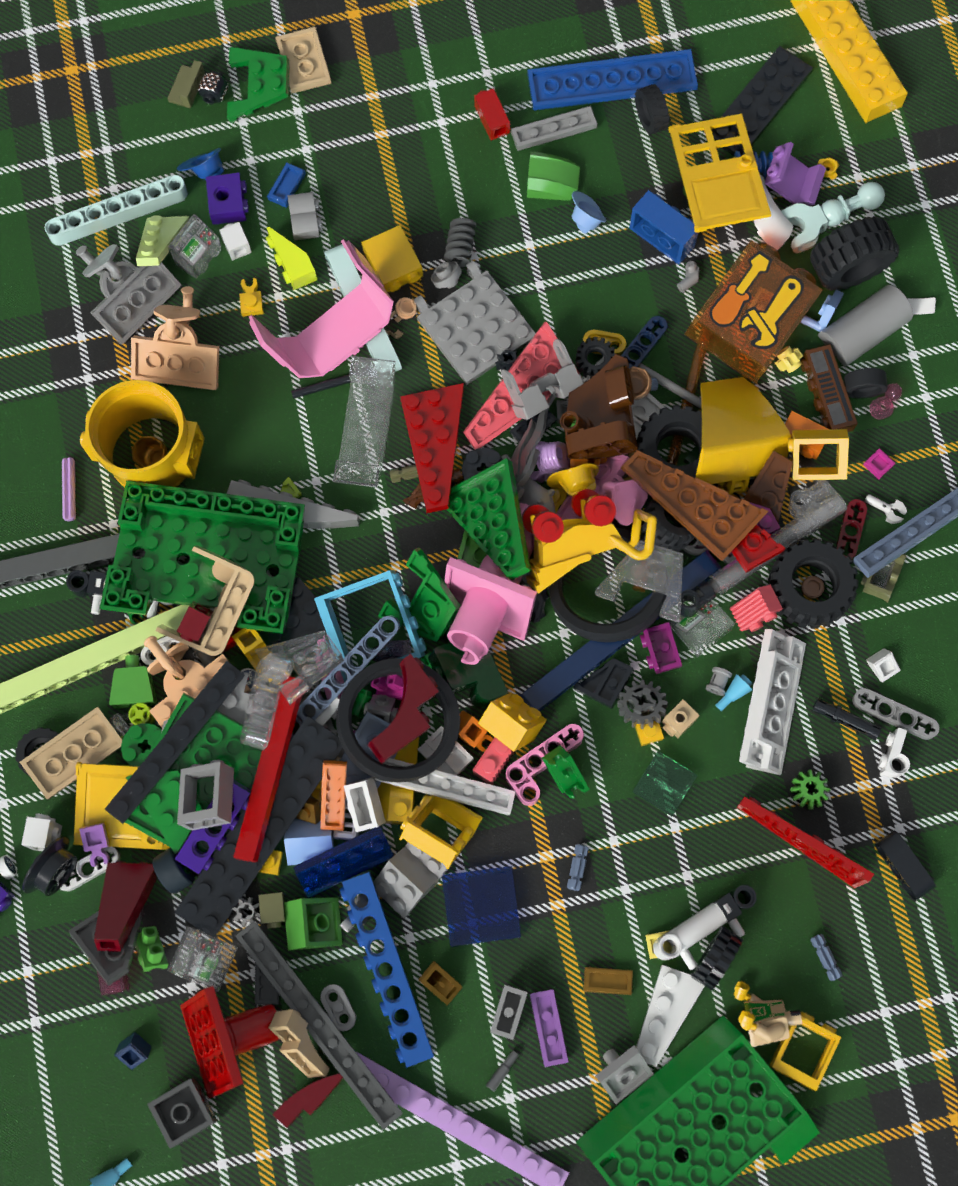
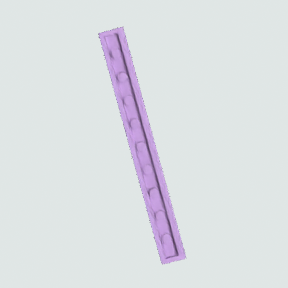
M356 1052L396 1104L539 1186L564 1185L569 1172Z

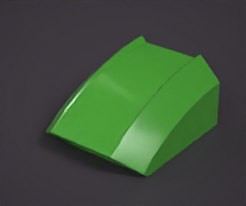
M530 152L527 198L571 200L573 191L578 190L580 167L576 163L559 156Z

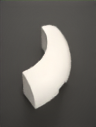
M760 175L771 217L754 220V224L759 230L757 231L759 236L775 252L790 237L793 225L775 204L764 184V177Z

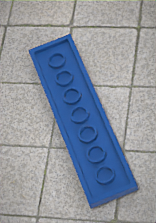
M691 49L528 70L533 110L635 98L637 89L651 84L657 85L662 94L697 90L698 86Z

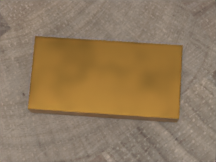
M585 967L583 992L632 995L633 971Z

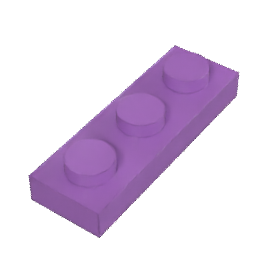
M554 990L530 994L544 1067L568 1063Z

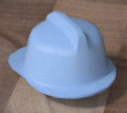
M573 191L572 198L575 207L572 219L582 233L586 234L590 230H595L601 222H606V218L592 198L582 192Z

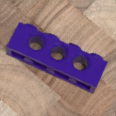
M233 779L232 802L235 808L232 811L231 823L222 825V829L219 832L212 831L210 827L193 830L175 860L200 874L202 869L207 871L214 861V858L211 857L214 850L220 851L227 840L224 837L228 828L233 830L240 818L237 817L240 809L246 810L251 790ZM213 799L207 809L213 808ZM200 840L206 841L209 845V850L206 852L200 851L197 848V842Z

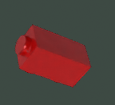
M494 88L483 90L474 95L475 109L490 140L509 134L510 121Z

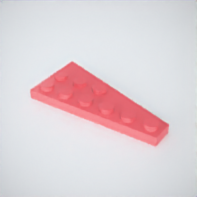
M547 321L542 324L508 370L513 375L520 392L547 373L555 374L562 368L553 348V342L558 338ZM503 379L463 431L475 450L483 447L522 419L516 417L511 406L514 403ZM549 390L542 393L545 395L546 400L551 395Z

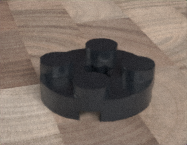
M478 448L468 452L462 465L464 480L480 473L479 468L482 465H486L489 468L502 461L503 458L497 451L491 448Z

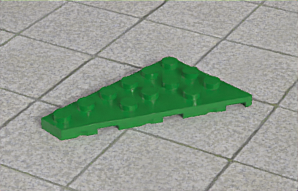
M506 458L452 487L449 509L446 510L469 533L470 537L476 541L479 547L493 560L505 576L510 580H514L530 572L531 568L512 461Z

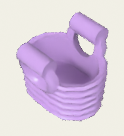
M539 441L536 449L540 451L536 463L539 471H533L530 478L542 483L553 473L570 469L571 458L568 457L566 444L559 441L549 443Z

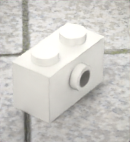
M374 777L355 781L344 786L348 810L352 816L356 832L375 828L386 822Z
M35 814V818L27 817L21 845L32 850L43 851L49 844L60 838L62 825L56 823V819L50 818L48 815Z

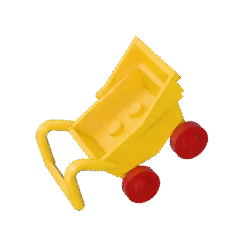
M581 489L572 497V510L581 518L562 520L559 515L549 511L540 504L528 506L522 514L524 528L534 535V558L529 559L531 571L529 572L530 575L526 576V580L537 593L543 591L580 563L591 560V555L617 548L635 560H644L654 550L657 518L654 515L640 509L634 511L631 540L627 543L612 524L616 515L614 502L610 498L599 495L591 489ZM642 521L647 522L645 547L643 550L638 551L635 548L640 542Z

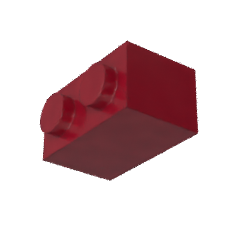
M193 601L177 629V632L181 633L180 637L189 642H193V640L198 642L214 611Z

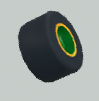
M170 847L153 859V868L166 890L176 894L194 882L193 870L175 860L179 852L174 854Z

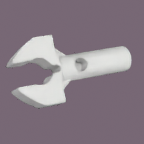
M870 494L865 498L866 503L885 512L887 516L885 521L890 524L900 523L903 518L896 516L893 511L896 510L903 515L907 513L904 504L898 500L888 504Z

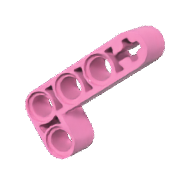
M570 724L507 768L506 781L511 789L515 791L521 803L526 806H533L539 800L540 789L533 778L547 769L541 758L549 753L547 749L549 745H561L570 753L582 743L584 734L579 725ZM569 732L572 734L577 733L576 741L571 738L566 742L567 748H565L563 742L568 739ZM532 757H538L542 764L539 767H532L528 761ZM513 770H519L523 777L515 781L510 778V773ZM526 789H532L535 791L536 797L528 800L523 796V792Z

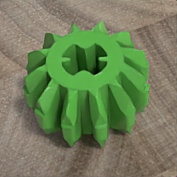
M808 770L806 775L803 772L798 773L799 779L794 778L792 783L795 786L790 788V792L797 793L792 798L793 801L800 799L799 807L802 808L807 803L809 810L814 808V804L818 808L822 807V801L826 802L829 799L825 793L831 791L830 787H824L828 779L825 778L821 781L819 779L821 772H817L813 777L812 770ZM809 785L813 786L812 794L807 793Z

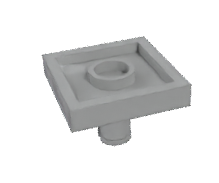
M632 1046L621 1056L614 1049L608 1050L603 1055V1059L608 1066L599 1072L596 1078L614 1103L617 1104L653 1076L654 1073L637 1048Z

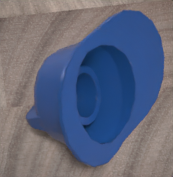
M221 148L193 157L181 163L177 170L185 171L191 169L198 177L205 180L208 176L221 175L224 172L218 155Z

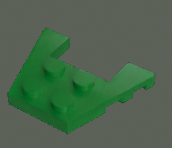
M229 47V65L231 68L249 66L248 99L227 102V120L230 123L237 121V118L244 114L246 116L253 114V110L264 106L266 108L289 97L290 60L286 55Z
M416 548L406 566L422 578L423 581L410 603L409 611L411 617L415 616L419 626V629H416L417 633L438 642L442 640L461 605L422 549ZM392 599L387 600L378 617L383 618L384 616L392 615L398 618L400 627L405 626L398 604Z

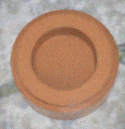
M816 576L807 577L801 584V591L805 597L816 599L824 592V583Z

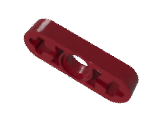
M859 499L850 501L845 509L835 548L841 547L843 549L846 542H851L848 547V551L851 553L845 556H850L851 559L857 553L867 514L866 504ZM854 506H857L860 512L855 520H851L854 514L852 509ZM849 525L854 526L857 534L855 536L847 535L845 527Z

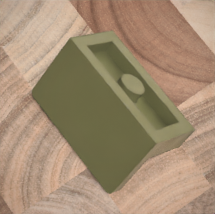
M194 60L191 67L181 66L168 96L170 103L188 108L192 107L205 74L202 62Z

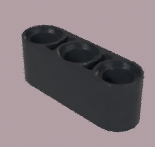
M892 831L875 843L877 851L912 899L917 901L936 887L933 879L897 831Z

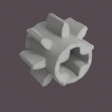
M250 897L247 903L239 899L240 905L238 908H232V910L237 912V916L233 920L239 921L241 919L242 927H246L247 922L252 923L257 917H260L257 911L259 903L253 906V899ZM249 906V909L252 911V915H247L245 919V915L242 914V911L247 910Z

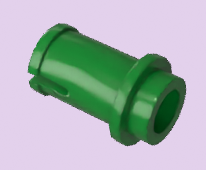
M362 689L358 693L353 704L352 715L363 718L365 704L372 699V692Z

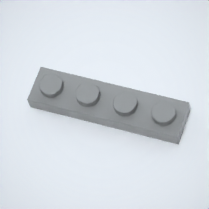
M591 106L512 128L511 134L517 151L595 129L597 128V122Z

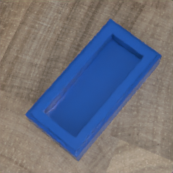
M286 163L267 196L268 200L287 208L289 205L288 195L295 194L306 175L305 170Z

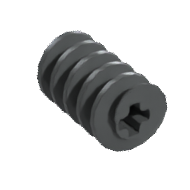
M457 218L450 222L444 258L447 262L455 261L460 267H466L470 263L468 259L472 255L470 253L473 249L471 244L474 242L473 236L476 233L474 229L477 227V224L468 218Z

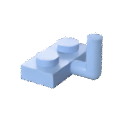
M836 289L833 296H827L818 313L822 315L819 322L803 315L800 323L818 332L824 330L844 293Z

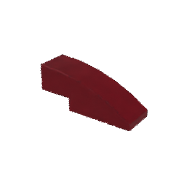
M339 1073L306 1086L286 1100L272 1115L286 1128L291 1126L303 1110L309 1115H313L343 1080L342 1075Z

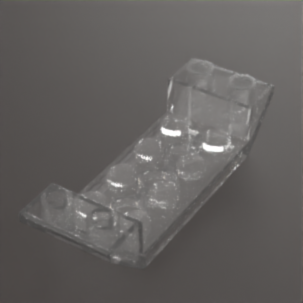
M352 356L349 374L351 384L339 460H336L333 482L377 488L383 469L391 416L396 361Z

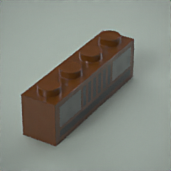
M831 345L806 350L800 360L802 363L801 369L807 374V386L809 391L813 392L815 410L819 411L821 415L820 424L830 430L847 429V432L854 431L858 423Z

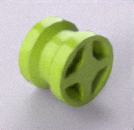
M136 703L129 710V720L134 725L143 723L154 724L156 722V719L149 711L152 707L146 704Z

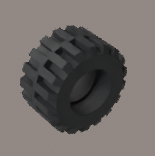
M653 499L643 510L657 518L654 547L657 546L658 550L663 552L665 549L667 553L679 552L695 538L656 500ZM666 517L671 519L676 526L670 524ZM642 521L641 532L645 533L644 538H646L647 522Z

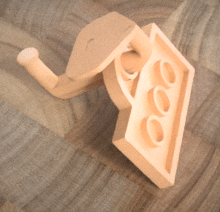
M186 286L181 289L183 307L160 305L154 309V315L166 322L159 326L153 338L136 335L131 338V379L217 390L219 346L198 344L197 335L192 327L189 326V322L200 316V310L192 308L194 289Z
M150 636L144 641V645L156 657V660L148 666L147 671L151 675H155L167 670L163 680L167 697L149 710L159 725L163 727L164 721L170 718L183 693L193 698L200 694L223 664L228 661L225 655H220L204 668L198 662L181 660L189 649V646L180 642L164 652L155 636ZM246 684L244 692L249 693L251 689Z

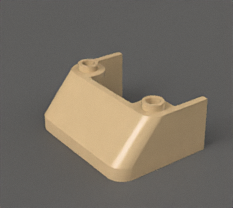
M197 545L193 547L192 551L214 560L215 563L212 568L214 577L226 583L218 599V607L214 608V612L198 642L195 640L193 642L184 640L180 637L181 633L163 624L159 625L156 631L208 655L216 656L224 651L254 586L255 579L249 570Z

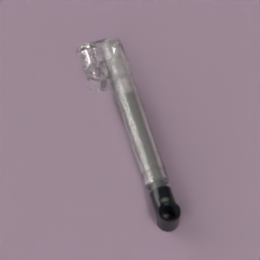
M816 480V484L810 488L796 490L792 493L788 511L794 520L771 534L770 537L775 542L783 545L787 551L789 545L793 543L798 544L800 540L806 539L846 512V503L827 480ZM795 502H801L804 505H797ZM780 554L747 573L735 558L710 575L708 582L703 581L693 589L683 591L678 601L679 613L684 617L694 616L698 609L716 597L715 594H724L730 588H733L776 559ZM690 601L694 605L687 606L684 604V602Z

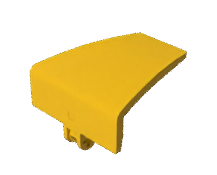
M744 377L701 383L702 448L696 478L709 484L718 483V488L727 491L730 495L734 492L738 494L745 493L750 477L758 476L773 450L786 458L788 457V438H791V434L768 400Z

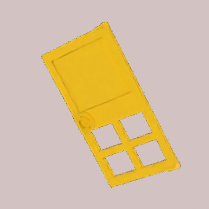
M742 114L668 127L695 232H703L710 228L771 217ZM737 125L740 136L714 141L711 129ZM704 130L707 139L706 143L682 147L679 135ZM742 144L745 155L720 161L717 148ZM710 150L713 162L687 167L685 154Z
M76 763L77 786L74 845H83L79 831L81 827L104 823L109 841L108 847L158 850L170 848L127 823L122 824L104 810L127 782L126 777L134 774L139 766Z

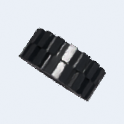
M721 926L703 952L697 967L694 968L691 974V978L712 991L734 960L742 945L743 938Z

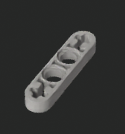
M862 688L853 695L852 702L858 710L897 728L907 730L908 733L921 739L930 740L939 732V724L933 718L872 690ZM863 694H865L867 696L866 700L873 703L875 699H877L878 702L874 705V709L872 710L870 707L873 704L869 702H866L864 705L861 704V699L858 698V696L861 697ZM881 703H886L890 706L891 713L889 715L880 713L879 705ZM902 713H908L912 717L910 725H905L901 722L900 716ZM918 719H920V722L918 724L922 726L930 724V729L933 730V732H929L928 734L924 733L925 728L918 726L916 727V729H914L913 727L916 725Z

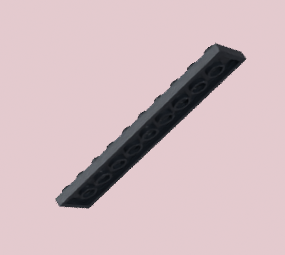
M306 717L288 746L258 862L233 858L246 810H243L234 829L230 830L225 838L227 840L220 851L216 850L212 856L214 861L207 871L203 869L174 912L175 914L211 938H215L233 911L232 908L236 907L239 899L242 898L321 781L323 761H334L342 750L338 735L311 717Z

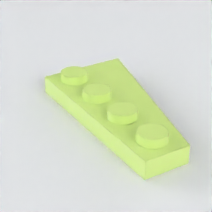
M156 215L147 218L136 256L137 266L160 265L169 253L168 248L175 245L176 237L181 236L184 233L183 228L190 225L189 216L161 217Z

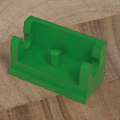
M561 745L541 758L562 794L565 793L569 798L574 799V790L580 789L583 793L590 790L571 755Z

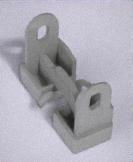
M559 339L554 340L553 348L562 368L555 374L547 373L531 382L530 386L520 392L513 375L505 369L501 370V376L514 403L511 406L516 417L528 420L549 408L546 397L542 394L544 391L549 390L551 394H556L558 398H566L569 396V392L584 384L581 375L577 372L574 363L570 359L565 345Z

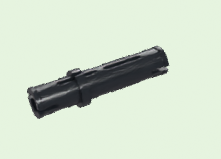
M819 697L813 705L812 711L829 718L830 722L842 724L875 741L881 732L882 727L843 710L840 705L835 706Z

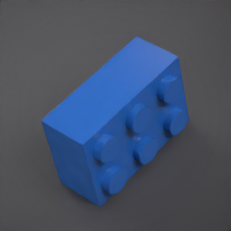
M648 190L632 208L629 229L678 265L695 248L698 232L694 230L693 220L683 216L676 207L668 205L658 194H653Z

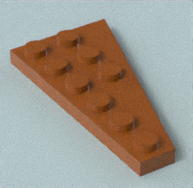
M638 450L621 467L629 477L721 561L730 554L768 512V510L749 504L750 502L744 499H738L728 494L727 491L701 479L684 474L683 471L677 468L669 467L663 464L662 461Z

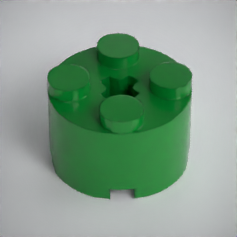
M148 723L131 726L124 735L121 744L122 756L125 761L131 766H140L152 751L162 730ZM148 744L151 746L150 750L143 751L144 747H147Z

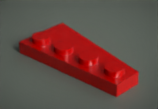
M755 525L731 551L746 573L785 550L783 545L775 542L770 537L771 535L765 529L762 530L758 525Z

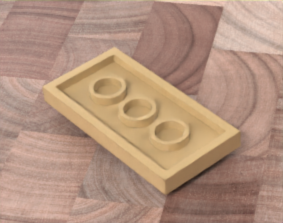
M96 707L20 761V764L45 798L49 800L77 780V762L99 764L121 748L122 739L100 709Z

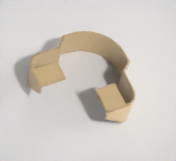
M396 310L391 313L390 319L397 314ZM397 316L394 320L399 323L403 318ZM399 330L395 332L396 335L391 331H386L387 335H391L395 339H399L403 335Z

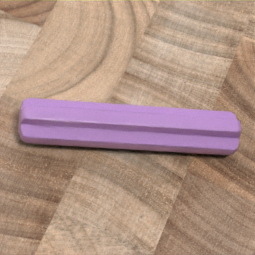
M70 457L62 459V515L65 521H74L76 519L75 460Z

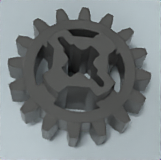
M641 680L640 685L633 681L631 688L624 686L625 693H619L620 700L617 701V707L620 708L619 715L624 716L625 723L632 721L633 728L637 724H640L641 729H644L645 724L652 728L653 721L660 723L661 716H666L668 701H665L666 694L660 693V686L653 688L652 681L648 685H645L644 680Z

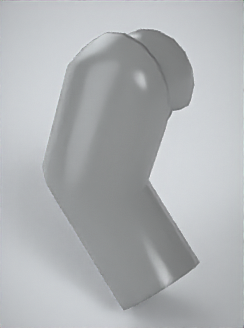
M694 261L686 263L685 279L677 283V287L682 293L695 285L699 280V267Z

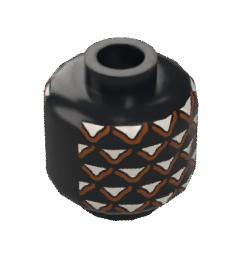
M212 71L211 73L204 74L198 92L204 102L208 104L220 103L223 101L229 85L223 74Z

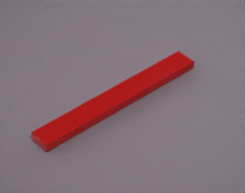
M282 676L233 858L258 862L306 680L303 678Z

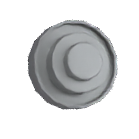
M455 261L441 263L436 267L431 280L436 288H452L458 283L462 269Z

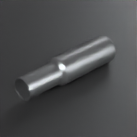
M512 1050L504 1063H501L486 1084L493 1092L498 1088L510 1071L513 1063L519 1057L516 1052Z

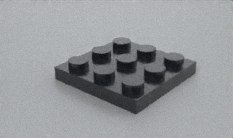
M299 577L295 578L289 618L283 634L256 630L287 670H290L318 647L317 642L328 639L314 600L316 597Z

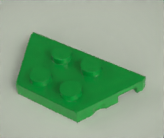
M179 769L167 771L142 801L145 809L174 854L180 850L191 830L177 824L181 774ZM133 774L126 777L127 781ZM196 797V811L204 810Z

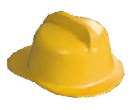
M586 463L574 468L558 471L547 478V485L555 489H564L570 496L585 488L594 491L597 488L595 476L599 472V467L593 463Z

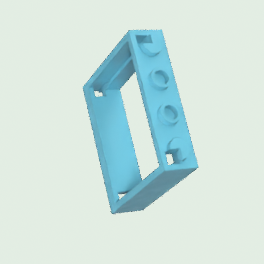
M395 570L386 571L314 598L338 664L349 652L330 601L388 579L415 651L411 655L414 658L425 656V642L422 637L419 638L416 630L419 629L415 616L411 617L409 611L411 607L410 600L406 594H403L401 589L403 581L400 574L396 573ZM340 670L343 680L346 682L347 674Z

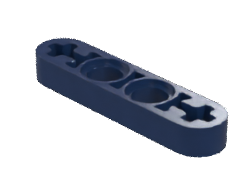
M660 316L652 317L621 356L628 359L629 369L633 366L639 367L664 336L667 329V322L664 318ZM659 325L660 328H657V330H656L655 333L653 334V333H652L653 327ZM647 338L651 344L648 346L643 345L640 339ZM631 352L637 353L640 359L632 360L628 354Z

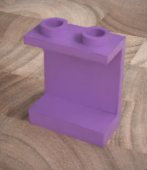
M792 142L776 147L764 184L793 205L796 203L807 206L815 205L826 168L821 164L808 168L790 155L794 145Z

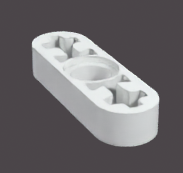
M103 848L106 852L114 853L111 863L120 861L121 856L116 848ZM92 854L79 860L75 867L77 874L82 879L79 881V878L75 877L70 880L71 885L64 884L60 889L68 892L105 873L107 864H104V861L100 863L103 866L100 869L97 862L93 873L86 876L82 872V867L85 863L90 862ZM97 856V859H98V860H102V859H103L102 857ZM73 871L70 877L74 876L76 873Z

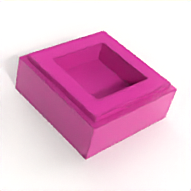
M879 448L864 462L863 466L879 480L895 465V462Z

